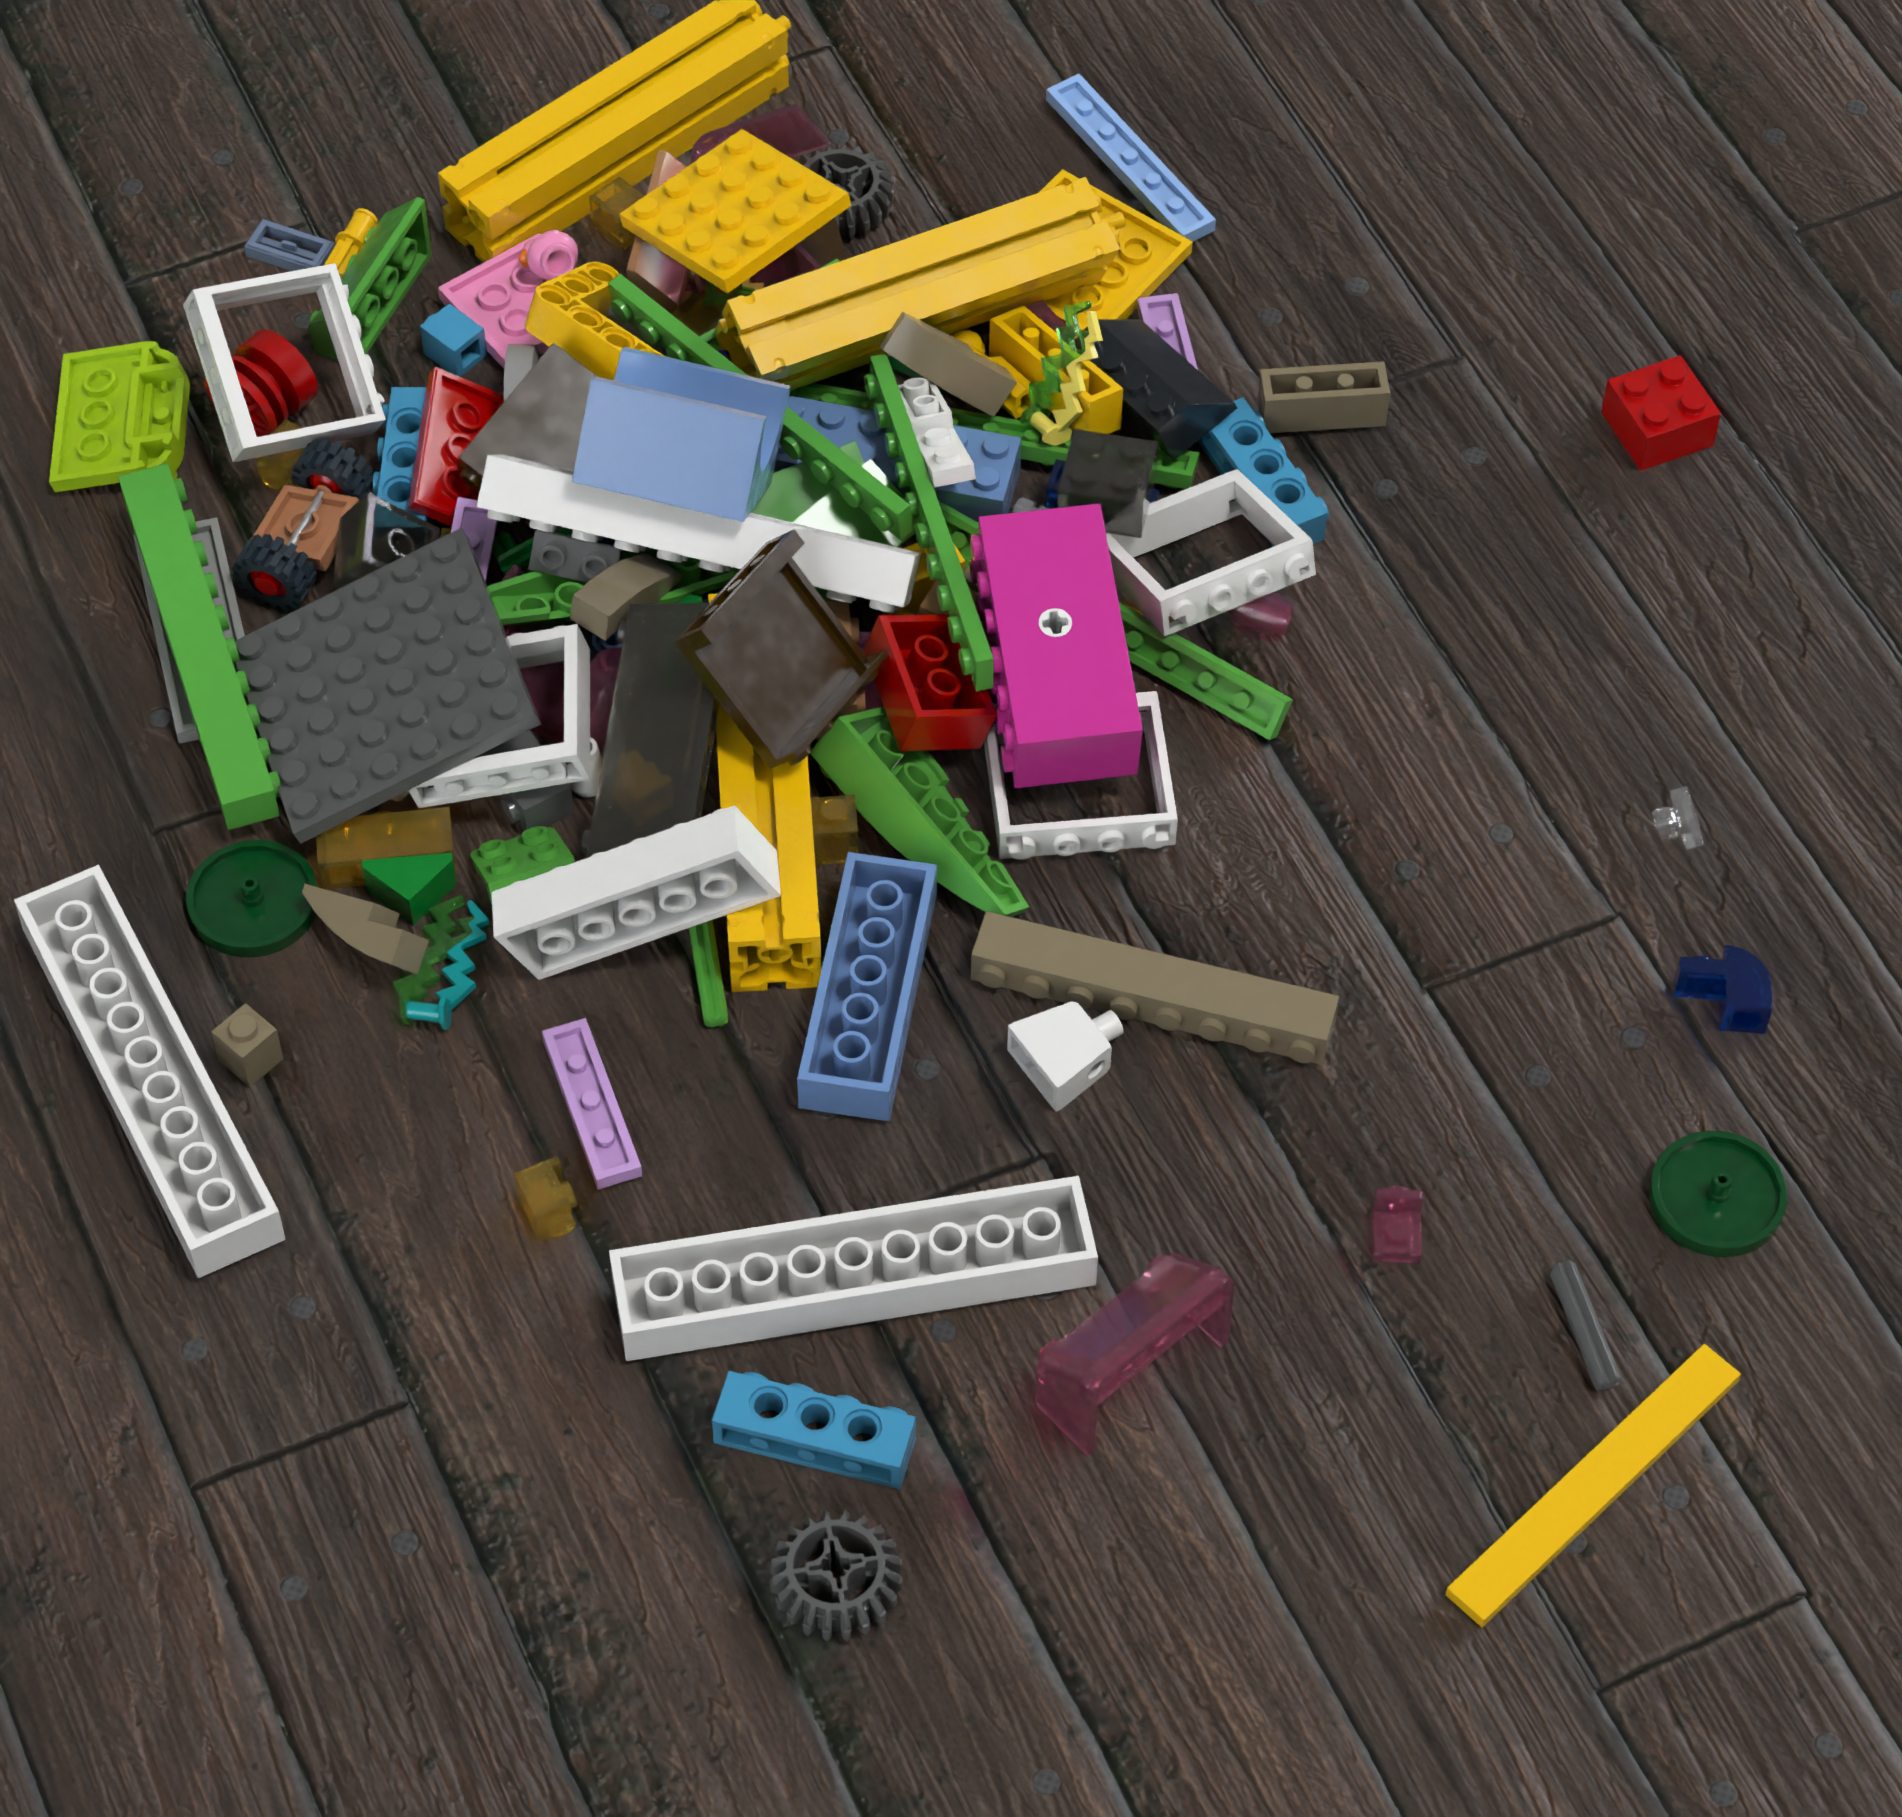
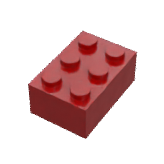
M949 614L879 615L863 649L866 657L885 650L888 654L876 668L879 674L874 681L900 751L981 749L997 716L988 689L976 691L971 675H963L959 661V649L961 647L959 642L952 643L948 629Z

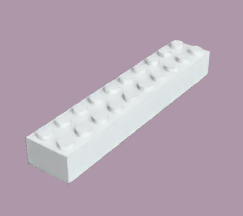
M503 454L487 455L476 507L488 509V518L512 523L513 521L519 522L520 517L530 519V528L555 533V531L561 532L562 527L573 529L572 538L596 543L597 541H603L604 537L615 539V548L636 553L645 551L646 547L658 549L657 558L678 563L687 561L688 557L700 559V568L721 573L729 571L730 567L742 569L766 542L795 529L805 544L792 558L813 586L828 590L827 598L848 603L856 601V597L870 599V608L890 613L898 611L899 607H905L910 604L921 557L920 552L750 513L744 522L575 483L572 482L574 471Z
M96 865L14 899L22 929L197 1277L201 1278L286 1240L279 1211L100 866Z
M1079 1176L609 1250L612 1280L626 1361L1094 1286L1097 1280L1098 1255Z

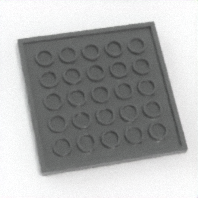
M462 528L235 641L240 661L235 663L238 671L244 670L250 688V692L246 695L249 704L255 703L261 722L257 725L260 737H266L271 752L267 758L272 772L277 771L281 782L278 790L293 835L300 843L541 725L470 540Z

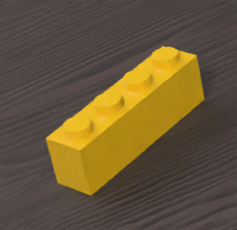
M1024 305L991 318L989 357L1001 356L1035 385L1042 396L1039 402L1050 412L1053 413L1052 410L1066 409L1060 384L1071 382L1066 366L1080 357L1082 353ZM1090 360L1084 361L1081 364L1086 391L1076 394L1083 413L1068 426L1087 443L1121 429L1123 388Z

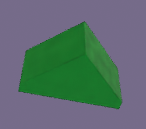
M452 853L362 860L367 893L390 910L400 913L399 916L413 926L456 886Z

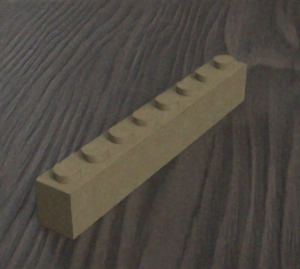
M987 911L971 954V980L981 982L987 987H1003L1023 992L1037 999L1048 998L1065 1003L1072 1001L1079 1003L1083 1009L1089 1008L1102 1012L1112 1010L1119 1019H1135L1155 1024L1168 1031L1180 1030L1197 1034L1209 1041L1230 1042L1245 1046L1255 1052L1267 1051L1287 1056L1300 1063L1312 1062L1324 1065L1337 1017L1339 996Z

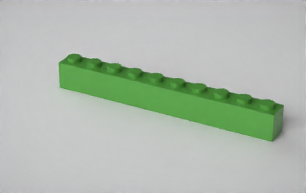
M168 463L118 476L126 509L227 829L232 830L278 817L280 814L276 798L281 797L278 790L281 782L277 771L268 773L266 764H269L267 756L271 754L266 737L257 739L255 730H258L257 725L261 722L255 703L246 705L244 699L247 696L246 694L250 692L244 670L236 672L233 665L236 664L235 662L240 661L234 638L225 639L223 631L230 630L223 605L214 606L212 600L219 597L212 572L203 573L202 567L209 564L202 540L193 542L191 536L198 534V529L192 509L183 511L181 505L188 502L183 481L181 478L173 480Z

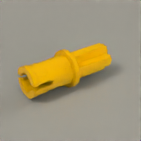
M363 208L356 209L346 229L339 232L335 238L336 245L324 265L336 263L340 278L346 272L349 259L353 255H357L364 245L368 231L372 227L377 226L378 219L372 212Z

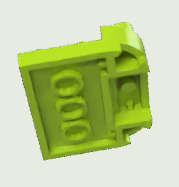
M154 341L63 354L49 483L54 492L120 483L118 476L166 463L169 465L173 480L177 478L176 470L179 468L184 456L190 392L188 376L177 356L167 350L160 349L158 343Z

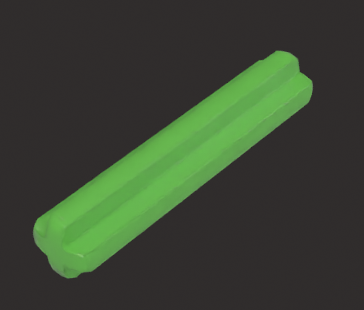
M713 920L690 927L689 933L704 1024L707 1027L713 1028L727 1024L728 1011Z

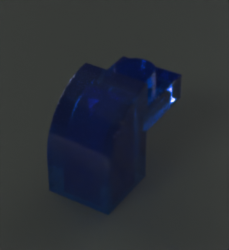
M1725 945L1722 960L1710 959L1705 956L1679 958L1674 978V997L1719 1000L1720 1031L1766 1033L1773 1010L1772 981L1767 968L1756 956L1744 949Z

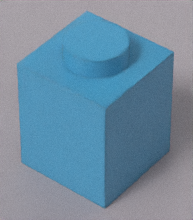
M450 303L438 313L429 316L420 326L423 353L452 374L461 377L487 357L484 328Z

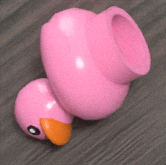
M550 230L533 240H529L524 245L519 256V262L523 267L530 268L538 277L551 280L574 269L578 260V248L574 239L568 234L558 230Z

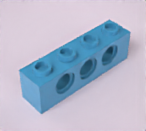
M391 387L389 404H383L382 407L386 419L382 425L386 429L385 438L380 437L378 439L377 445L381 471H375L373 475V493L377 497L376 506L369 507L368 514L369 530L376 531L380 548L420 549L430 544L432 540L434 519L408 509L427 387Z
M1244 397L1233 401L1238 409L1199 439L1198 443L1221 475L1238 469L1312 539L1313 544L1324 540L1326 522L1329 519L1326 503L1321 497L1314 495L1308 486L1303 471L1298 467L1295 468L1287 458L1281 441L1274 439L1268 432L1262 415L1257 410L1253 411ZM1268 539L1270 544L1274 547L1275 545Z
M733 1371L728 1372L712 1419L713 1441L715 1444L899 1490L901 1489L916 1441V1417L908 1415L899 1408L891 1406L878 1408L862 1404L856 1398L848 1395H837L834 1397L818 1393L812 1388L799 1383L785 1385L769 1381L763 1375L755 1372H745L743 1374ZM768 1410L779 1413V1415L773 1418L759 1416L760 1413ZM812 1422H821L826 1425L819 1430H811L805 1427ZM864 1433L871 1435L873 1438L860 1442L852 1437Z

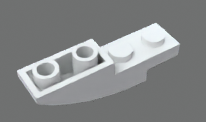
M911 378L898 385L933 487L976 479L974 463L953 428L952 412L936 384L925 378Z

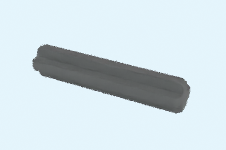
M1570 1260L1557 1263L1552 1266L1550 1276L1593 1385L1599 1391L1613 1389L1619 1385L1621 1375L1578 1268Z

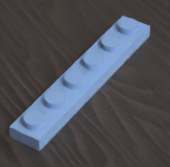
M1080 74L1046 89V101L1160 224L1192 242L1215 231L1216 219Z

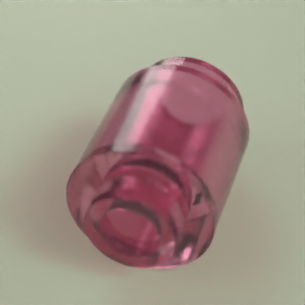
M1272 592L1228 610V613L1235 615L1233 621L1235 625L1271 637L1274 633L1284 636L1295 603L1286 601L1285 595Z

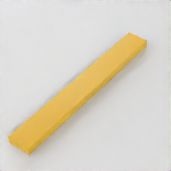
M1703 1344L1447 1587L1445 1596L1483 1628L1739 1382L1741 1373L1706 1344Z

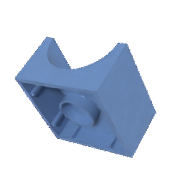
M623 347L620 352L614 381L596 376L591 379L572 482L744 522L771 485L791 386Z

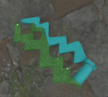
M460 895L429 908V913L437 923L423 926L422 929L435 945L426 949L418 975L413 974L392 982L400 998V1018L404 1025L410 1026L412 1020L438 1022L443 1030H449L452 1022V1009L476 988L475 982L466 976V974L475 970V965L463 950L486 940V933L480 928L490 923L489 919L472 900L467 901L471 917L457 919L458 925L465 933L453 938L449 936V933L458 930L457 924L447 914L465 904L464 897ZM446 958L452 960L454 964L441 970L442 974L453 986L435 992L436 998L440 1000L439 1004L416 1002L429 997L428 991L423 987L441 981L440 975L431 965Z

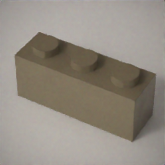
M1385 362L1260 369L1257 405L1269 433L1386 426L1390 389Z

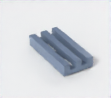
M262 219L245 244L244 250L247 257L289 271L323 266L334 249L335 242ZM265 235V236H268V237H271V238L280 240V241H282V242H279V241H276V240H273V239H269V238H266V237H263V236ZM297 246L317 252V254L297 248Z

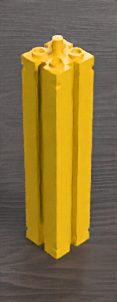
M715 0L462 157L455 166L449 165L438 172L440 194L448 201L446 205L442 206L445 229L464 246L471 244L474 247L475 256L483 263L538 233L543 234L550 230H558L560 232L651 175L658 150L667 151L674 158H678L769 100L771 94H778L789 87V60L786 56V53H788L787 31L791 29L789 19L784 15L777 19H773L767 13L763 15L759 4L755 0Z
M1083 177L1071 181L1068 186L1060 185L764 287L753 291L749 296L741 295L727 300L722 312L724 318L718 321L714 335L721 350H728L732 363L748 376L790 385V391L868 364L870 363V356L887 354V357L891 356L883 351L880 345L902 312L950 335L990 321L991 318L1022 305L1027 308L1075 291L1081 285L1086 287L1100 282L1108 269L1106 265L1114 260L1120 250V242L1116 230L1125 227V218L1121 212L1100 218L1098 213L1102 212L1100 195L1095 189H1091L1087 178Z
M718 593L708 594L709 603L716 597ZM714 696L721 809L735 805L777 850L781 896L727 914L732 993L768 990V983L786 982V989L818 987L822 970L821 933L808 756L793 766L786 762L769 769Z

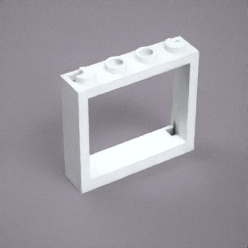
M336 263L193 289L184 302L183 307L232 462L306 448L308 443H311L314 439H318L321 442L323 438H326L330 442L374 434L386 420L381 406L385 402L384 398L380 393H377L372 379L374 376L373 363L370 356L364 354L360 341L361 326L358 318L351 313L347 301L349 298L348 285H342ZM317 292L356 417L257 437L217 311Z
M1238 469L1104 522L1116 587L1164 636L1316 575L1312 539ZM1241 514L1275 545L1168 590H1165L1134 559V557ZM1171 616L1176 621L1169 623L1168 617Z
M577 624L556 626L552 629L529 633H515L507 636L519 669L564 661V742L474 757L408 790L418 808L590 780V648Z
M1157 691L1136 693L1139 710H1147V712L1139 713L1142 729L1145 733L1157 814L1010 825L999 745L1004 743L1003 734L997 733L996 724L993 722L984 741L999 859L1015 858L1023 860L1032 856L1056 854L1070 856L1080 852H1115L1120 849L1142 847L1156 849L1167 845H1176L1178 818Z

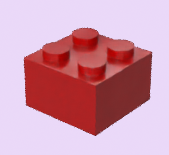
M1681 355L1608 379L1601 410L1602 415L1640 471L1714 446L1721 412Z

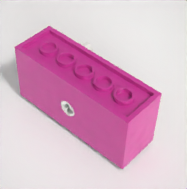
M1101 504L980 516L978 534L971 535L973 558L969 560L972 584H978L979 595H976V610L980 621H984V633L994 658L993 688L990 689L991 696H997L998 707L995 708L997 713L995 721L997 733L1003 734L1005 746L1001 747L1004 772H1012L1014 788L1136 775L1138 772L1143 729Z

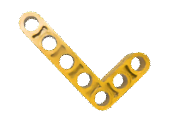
M589 262L536 287L524 324L526 330L549 347L554 342L596 376L614 381L620 352L623 347L664 356L605 317L609 312L610 302H612L608 283L619 275L618 271L613 267L601 262Z

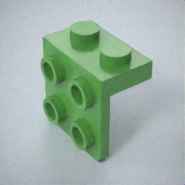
M545 826L531 827L525 830L521 836L509 840L494 839L481 844L479 849L470 853L472 864L486 885L491 907L492 891L507 887L516 881L526 880L549 872L553 868L575 862L574 856L556 830Z

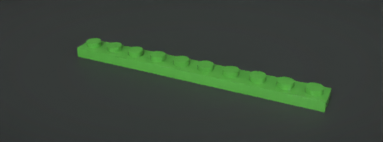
M619 274L608 283L612 301L610 302V308L614 315L624 323L627 321L639 330L647 343L650 345L657 344L667 353L668 357L747 375L622 274ZM786 408L779 443L793 460L800 459L810 467L812 473L820 482L824 484L830 483L840 492L843 499L854 508L858 506L866 512L875 526L881 531L886 532L888 530L900 541L913 531L910 504L791 409Z
M887 354L870 356V374L864 375L866 394L869 400L875 399L876 404H874L875 419L878 428H885L886 430L884 441L889 459L895 458L897 461L895 463V476L898 487L906 488L905 501L910 504L912 518L917 519L918 523L915 525L919 548H927L926 564L928 574L931 580H938L937 597L941 611L949 612L948 629L952 643L959 642L960 644L959 661L963 675H971L976 691L992 689L994 658Z
M817 383L800 387L789 393V396L874 411V404H876L875 399H868L866 392ZM949 407L952 412L953 425L1021 437V459L1040 462L1046 466L1068 467L1090 474L1101 473L1122 477L1129 481L1139 480L1161 484L1173 489H1188L1192 487L1198 467L1199 452L1186 450L1175 460H1172L1155 444L1110 436H1103L1087 443L1074 431L1069 441L1054 446L1042 441L1043 434L1035 429L1030 422L1000 416L993 417L989 414Z
M938 500L952 542L965 559V568L967 569L970 566V558H973L971 535L978 534V522ZM1119 602L1130 662L1266 739L1271 740L1277 737L1293 699L1176 633L1164 636L1144 615Z

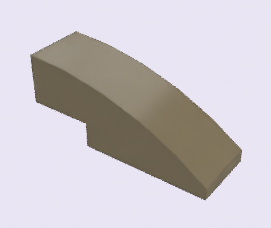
M905 312L901 313L880 345L883 351L916 373L993 417L1017 383L1006 368L973 352L968 344Z
M648 553L637 554L623 559L602 571L573 595L570 619L606 641L623 624L631 628L681 580L682 574Z
M304 884L302 893L312 909L346 943L372 958L418 975L429 940L395 928L400 913L373 902Z

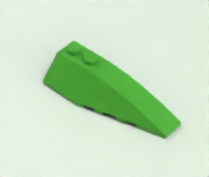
M646 547L645 551H640L639 553L621 549V552H623L622 560L637 554L648 553L682 574L681 580L653 607L670 605L681 601L688 595L697 596L724 587L741 570L730 567L729 571L721 573L699 567L700 559L688 557V560L682 561V563L657 558L658 549ZM533 571L487 587L503 626L538 625L572 621L570 615L573 595L587 582Z
M884 706L838 717L834 722V726L824 734L810 754L819 763L822 773L833 780L845 794L849 805L855 811L861 813L908 860L936 864L937 882L961 899L984 912H992L1008 917L1025 913L1029 905L1003 864L992 861L988 856L987 852L990 843L982 831L971 829L964 818L969 813L968 808L961 798L953 800L945 787L949 782V778L927 750L900 751Z

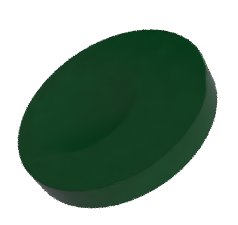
M248 840L225 846L208 856L197 867L189 881L186 904L191 924L197 935L207 945L227 955L250 958L279 952L299 940L310 928L316 917L315 911L302 893L304 884L317 887L314 872L299 853L280 843L266 840Z
M1701 1131L1676 1140L1663 1151L1654 1166L1649 1186V1200L1657 1222L1674 1241L1699 1254L1713 1257H1734L1757 1250L1775 1235L1786 1210L1788 1189L1780 1166L1763 1147L1738 1134L1725 1131Z

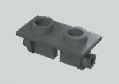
M535 529L528 569L588 583L602 571L621 561L623 552L613 545L588 542L572 538V536Z

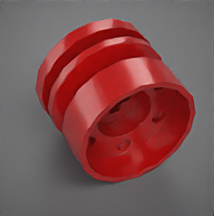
M260 329L236 348L235 355H231L257 437L274 434L276 429L287 423L288 415L292 416L298 413L317 396L318 384L316 376L307 360L287 339L272 330ZM205 378V386H206V390H207L208 396L210 397L212 403L214 404V401H213V398H212V395H211V392H210V389H209V386H208V383H207V379Z

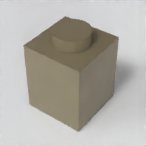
M246 1003L211 1031L218 1061L249 1088L283 1060L277 1029Z

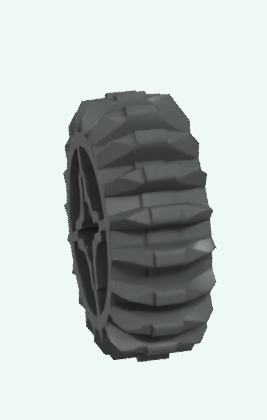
M827 144L824 152L812 149L810 158L800 156V164L849 193L851 206L833 218L836 220L840 236L847 235L851 241L855 233L867 236L870 227L880 228L882 219L888 218L890 207L894 201L893 180L890 172L885 167L884 161H877L874 152L863 155L860 146L854 150H847L845 144L840 149H832Z
M825 1509L821 1514V1522L815 1523L806 1515L802 1520L803 1531L790 1526L786 1532L788 1542L778 1541L775 1546L777 1558H772L769 1564L770 1574L773 1575L769 1580L770 1591L777 1595L775 1597V1605L779 1612L788 1611L787 1622L793 1626L803 1621V1632L807 1637L817 1628L822 1629V1638L826 1642L832 1637V1631H841V1636L847 1642L851 1638V1629L856 1627L866 1636L870 1631L869 1619L883 1625V1622L886 1620L885 1609H894L897 1605V1595L895 1593L902 1590L903 1578L900 1576L902 1559L900 1556L895 1555L896 1544L893 1539L884 1540L885 1530L881 1524L868 1530L869 1520L865 1514L854 1523L850 1521V1514L846 1509L840 1514V1519L831 1520V1515ZM843 1548L855 1551L859 1554L848 1553ZM824 1550L817 1560L806 1562V1567L800 1568L810 1556ZM831 1562L835 1563L836 1573L840 1575L841 1589L837 1588L836 1578H833ZM866 1583H872L861 1596L848 1601L854 1591L866 1588ZM813 1597H823L827 1599L830 1603L819 1601Z

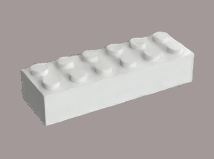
M735 805L719 809L701 818L674 825L670 829L644 838H637L625 845L605 852L595 853L580 861L553 868L549 872L526 880L516 881L507 887L492 891L493 936L540 980L781 896L777 850Z

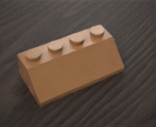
M658 150L647 194L685 169L686 166L667 151ZM636 235L626 269L627 279L682 322L683 315H690L692 307V291H690L691 285L697 286L699 275Z

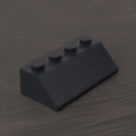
M1098 319L1103 341L1094 343L1098 358L1091 359L1090 361L1123 388L1122 414L1172 460H1175L1238 409L1228 396L1141 319ZM1088 326L1068 342L1082 354L1085 352L1084 339L1089 335Z

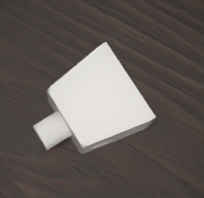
M1071 1001L1008 1025L1007 1050L1055 1112H1057L1108 1072L1111 1067L1112 1052L1109 1041L1123 1034V1026L1112 1010H1108L1091 1020L1079 1003Z

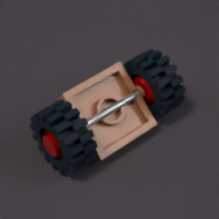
M323 438L321 442L318 439H314L311 443H308L291 471L293 475L291 481L293 484L298 485L283 486L253 537L248 540L232 566L234 571L232 573L233 579L239 580L236 585L240 590L247 589L248 591L245 595L250 599L255 596L260 599L258 604L265 607L269 603L271 609L276 611L280 607L284 612H290L291 609L296 610L302 604L315 582L317 572L313 570H327L363 510L361 504L373 486V475H371L373 470L371 466H363L366 460L362 455L359 457L353 455L356 450L351 447L348 450L343 449V443L335 441L332 445L330 440Z

